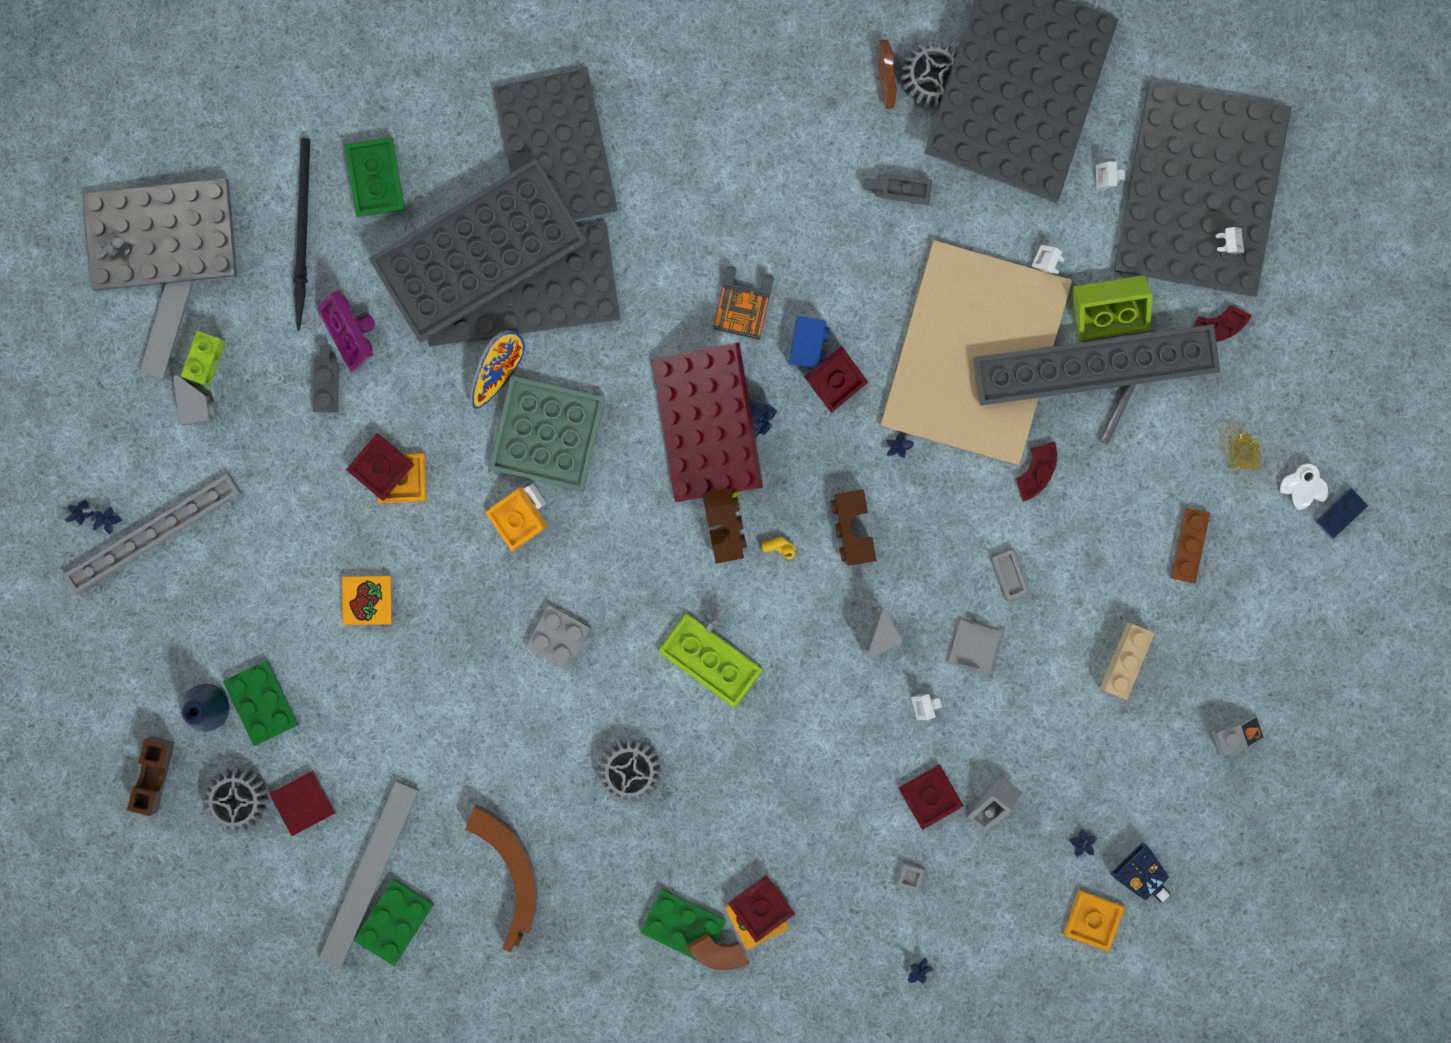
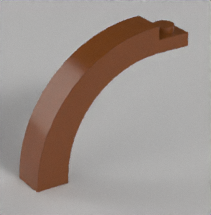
M476 804L465 830L481 837L496 849L506 862L515 886L516 905L514 918L502 947L503 950L511 952L513 946L519 947L523 937V933L519 931L522 930L529 933L535 917L537 906L535 871L524 844L512 828L500 817Z

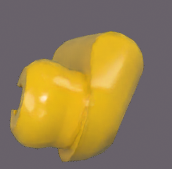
M784 537L761 541L763 553L776 550L785 559H792L796 555L794 544Z

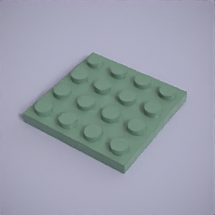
M511 375L489 470L584 492L606 398Z

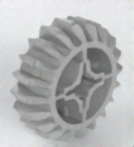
M928 41L927 49H925L923 44L918 45V51L911 49L910 55L912 58L906 56L904 62L907 65L901 67L902 72L908 73L901 76V81H909L903 86V89H912L908 97L912 98L916 94L918 96L916 99L917 104L922 99H925V107H929L931 100L935 107H939V99H942L944 93L942 76L951 71L957 51H954L952 54L949 53L950 45H947L945 49H941L942 42L940 41L937 42L936 48H933L932 41ZM929 56L939 57L948 64H937ZM922 59L925 71L915 78L914 67ZM931 69L939 72L936 79L928 76ZM929 84L937 92H928L919 85Z
M631 738L627 739V746L623 745L622 740H618V749L613 744H610L609 749L612 753L610 754L607 751L602 753L607 758V761L603 759L598 761L599 765L605 767L597 770V774L605 775L598 782L599 784L607 782L603 791L607 792L609 789H612L611 799L615 797L616 793L619 794V803L623 802L624 796L628 797V804H632L633 796H636L637 802L640 803L642 802L640 794L643 793L646 798H649L650 793L647 789L649 788L654 792L657 790V787L652 782H661V778L655 776V774L662 773V768H655V765L660 764L661 760H652V757L657 752L653 750L648 754L646 751L650 745L647 743L643 749L640 748L641 740L639 739L636 741V746H632ZM632 752L629 761L626 763L612 762L619 754ZM638 755H641L647 761L650 773L644 772V770L637 766ZM634 760L633 771L637 773L635 775L632 774L628 782H625L627 776L623 768H628V765H631V761ZM610 769L615 770V772L622 776L621 788L613 782L610 776ZM635 779L647 780L642 787L628 790L631 781Z
M234 768L232 773L229 769H225L223 775L220 773L215 775L216 781L212 779L208 781V785L211 788H206L203 792L209 797L203 798L202 803H208L209 806L205 807L203 812H211L212 815L207 820L211 821L215 818L217 820L214 824L215 828L223 824V832H227L231 826L233 834H236L239 828L244 833L248 830V826L252 829L256 827L255 821L260 822L263 820L260 813H266L268 809L261 804H267L269 799L262 798V795L268 793V790L263 789L260 791L259 787L264 782L262 780L257 783L254 782L257 774L254 773L248 778V769H244L241 775L239 768ZM232 782L229 794L218 797L220 788L225 783ZM240 783L251 791L252 796L243 793ZM235 796V798H236L237 800H240V801H243V802H242V803L240 802L239 804H237V805L235 806V802H233V801H231V800H228V799H231V798H233V797ZM253 805L250 815L239 820L242 807ZM219 806L226 807L231 818L224 815Z

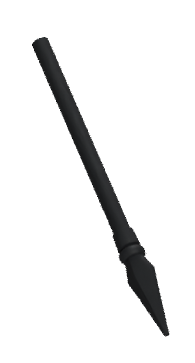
M301 138L297 253L294 276L296 277L293 278L295 283L294 300L297 331H300L306 295L305 284L308 282L307 278H305L307 277L306 247L310 139Z

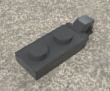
M888 173L884 175L878 174L877 179L866 178L864 180L863 190L876 191L875 197H881V199L929 205L932 180Z
M320 345V358H314L313 412L338 413L339 364H337V358H332V346Z

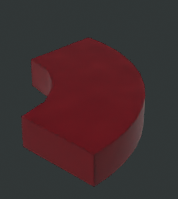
M1229 305L1224 313L1215 318L1198 316L1192 327L1214 324L1216 342H1219L1241 331L1252 315Z
M1055 441L1031 448L1032 460L1030 467L1023 475L1016 478L1023 502L1039 494L1052 478L1057 464Z

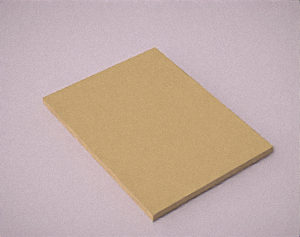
M933 240L880 426L1019 466L1039 398L980 406L973 358L1053 347L1072 280Z

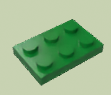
M388 137L344 144L356 217L405 210L394 138Z
M268 660L223 681L253 746L299 725Z
M393 878L354 941L395 966L434 903Z
M662 888L640 933L696 960L686 945L705 934H708L713 941L717 942L727 920Z

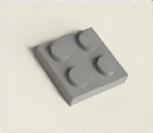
M548 605L526 648L568 670L591 627Z

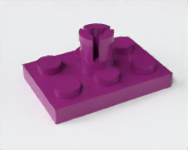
M340 290L330 293L319 305L317 311L349 371L353 372L361 368L374 355L372 345L363 333L375 329V323L368 312L354 317L347 298L342 295Z

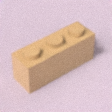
M1131 623L1126 624L1100 686L1101 690L1122 699H1128L1155 633Z

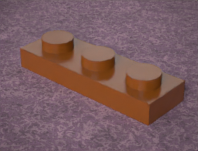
M1185 508L1171 579L1196 584L1210 513Z

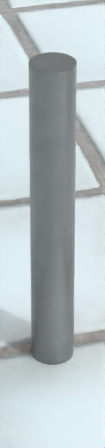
M1136 384L1124 387L1099 441L1109 444Z

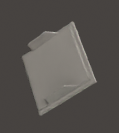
M958 617L945 663L991 675L1004 629Z

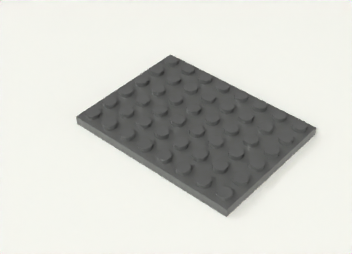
M974 0L924 154L1049 201L1058 202L1118 19L1072 0Z
M1149 81L1114 271L1138 276L1145 275V277L1256 297L1292 107ZM1225 228H1242L1244 253L1232 254L1217 251L1218 247L1225 246L1226 240L1225 238L1218 239L1216 235L1225 233Z

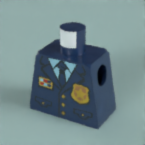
M1143 842L1110 873L1117 881L1143 900H1147L1153 895L1161 903L1170 895V892L1163 885L1169 878L1168 874L1151 849Z

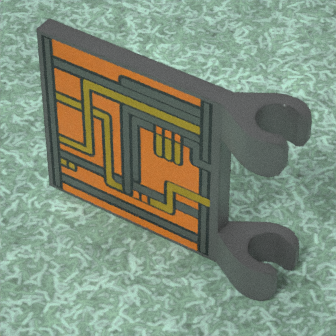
M728 266L713 330L760 340L774 277L771 275L764 276L761 291L733 284L736 268Z

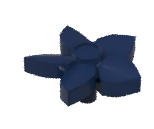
M903 433L897 436L896 441L887 439L886 442L891 447L887 452V456H893L898 452L900 457L905 458L906 450L911 449L914 446V442L905 440Z
M86 499L81 501L77 507L68 505V509L72 514L65 519L66 522L76 520L79 525H82L86 518L93 515V510L88 508Z
M110 506L104 514L100 511L93 512L96 521L92 529L99 531L104 528L107 533L111 534L113 531L112 524L119 523L122 520L117 516H112L113 509Z
M1082 828L1079 832V838L1073 837L1068 840L1072 845L1076 846L1075 856L1077 857L1082 855L1084 851L1087 854L1094 855L1091 845L1097 841L1098 837L1090 836L1087 838V834Z
M926 958L920 962L919 966L917 964L910 966L912 971L908 977L910 983L919 981L924 984L926 980L925 974L934 970L932 967L926 966Z

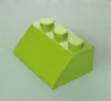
M1145 275L1073 286V306L1079 342L1151 330L1152 291Z

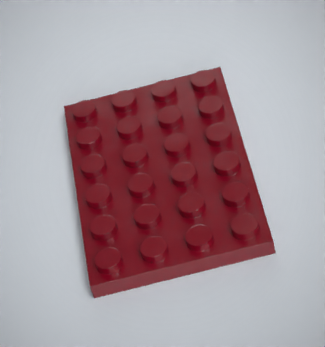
M740 342L652 359L675 502L703 498L702 493L731 488L732 493L763 488Z

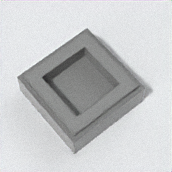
M902 862L896 886L919 893L926 869Z

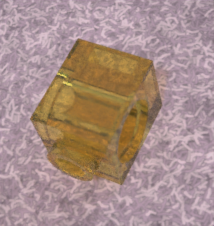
M1236 435L1237 440L1229 441L1230 469L1260 468L1259 439H1251V435ZM1243 445L1249 449L1247 458H1243L1240 455V448Z

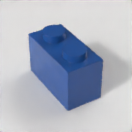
M797 316L789 359L790 366L814 369L824 361L826 351L821 350L823 341L827 342L830 327H825V320Z

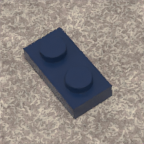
M1350 488L1315 522L1331 539H1334L1368 505Z

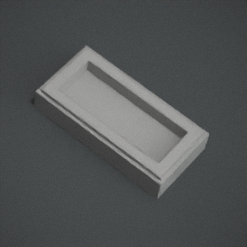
M1014 548L990 556L1007 602L1030 594Z

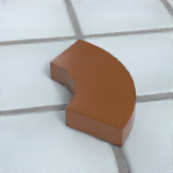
M887 39L879 40L878 67L885 108L889 109L895 106L897 86L894 76V53Z
M705 934L686 945L697 961L712 969L733 970L749 964L738 941L730 944H719L713 941L708 934Z

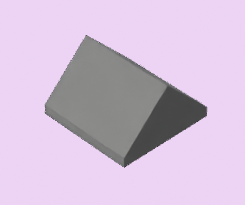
M878 608L864 654L871 658L903 642L888 612L881 608Z

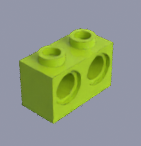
M197 331L181 377L211 386L226 341Z

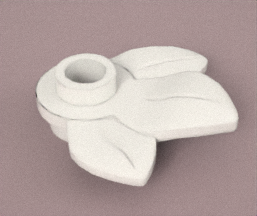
M1305 463L1300 465L1295 473L1287 475L1283 479L1280 492L1292 494L1294 506L1297 510L1307 508L1313 502V499L1324 502L1328 495V486L1320 478L1318 468L1311 463ZM1311 472V477L1304 479L1305 474Z

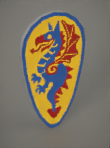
M507 330L497 334L489 342L482 357H480L470 394V404L473 408L479 409L488 403L505 385L521 362L525 343L517 332Z

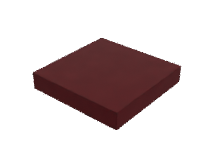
M839 347L804 376L805 380L831 413L868 383L843 347Z
M376 433L346 470L379 499L384 501L415 464L379 433Z
M940 764L898 787L922 830L964 807Z
M314 771L269 794L291 836L336 813Z
M767 874L728 902L730 908L756 943L795 915V912Z

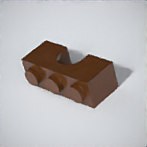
M731 488L702 493L708 527L722 526L718 529L709 530L715 563L743 559V548H747L745 534H740L739 530L744 528L741 515L736 516V512L740 511L738 496H732Z
M864 489L834 494V500L830 501L832 513L837 514L839 523L835 524L837 538H842L843 547H839L841 562L846 561V566L877 561L873 538H858L851 530L852 520L858 515L868 513Z
M153 736L144 739L138 762L142 764L141 772L136 785L132 787L127 811L152 816L158 812L175 742Z

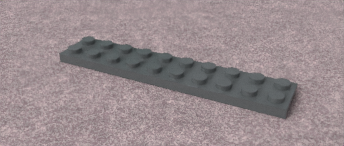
M1214 324L973 358L980 406L1220 372Z

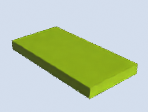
M685 613L657 652L733 708H736L763 669L712 631L710 633L706 632L707 628Z

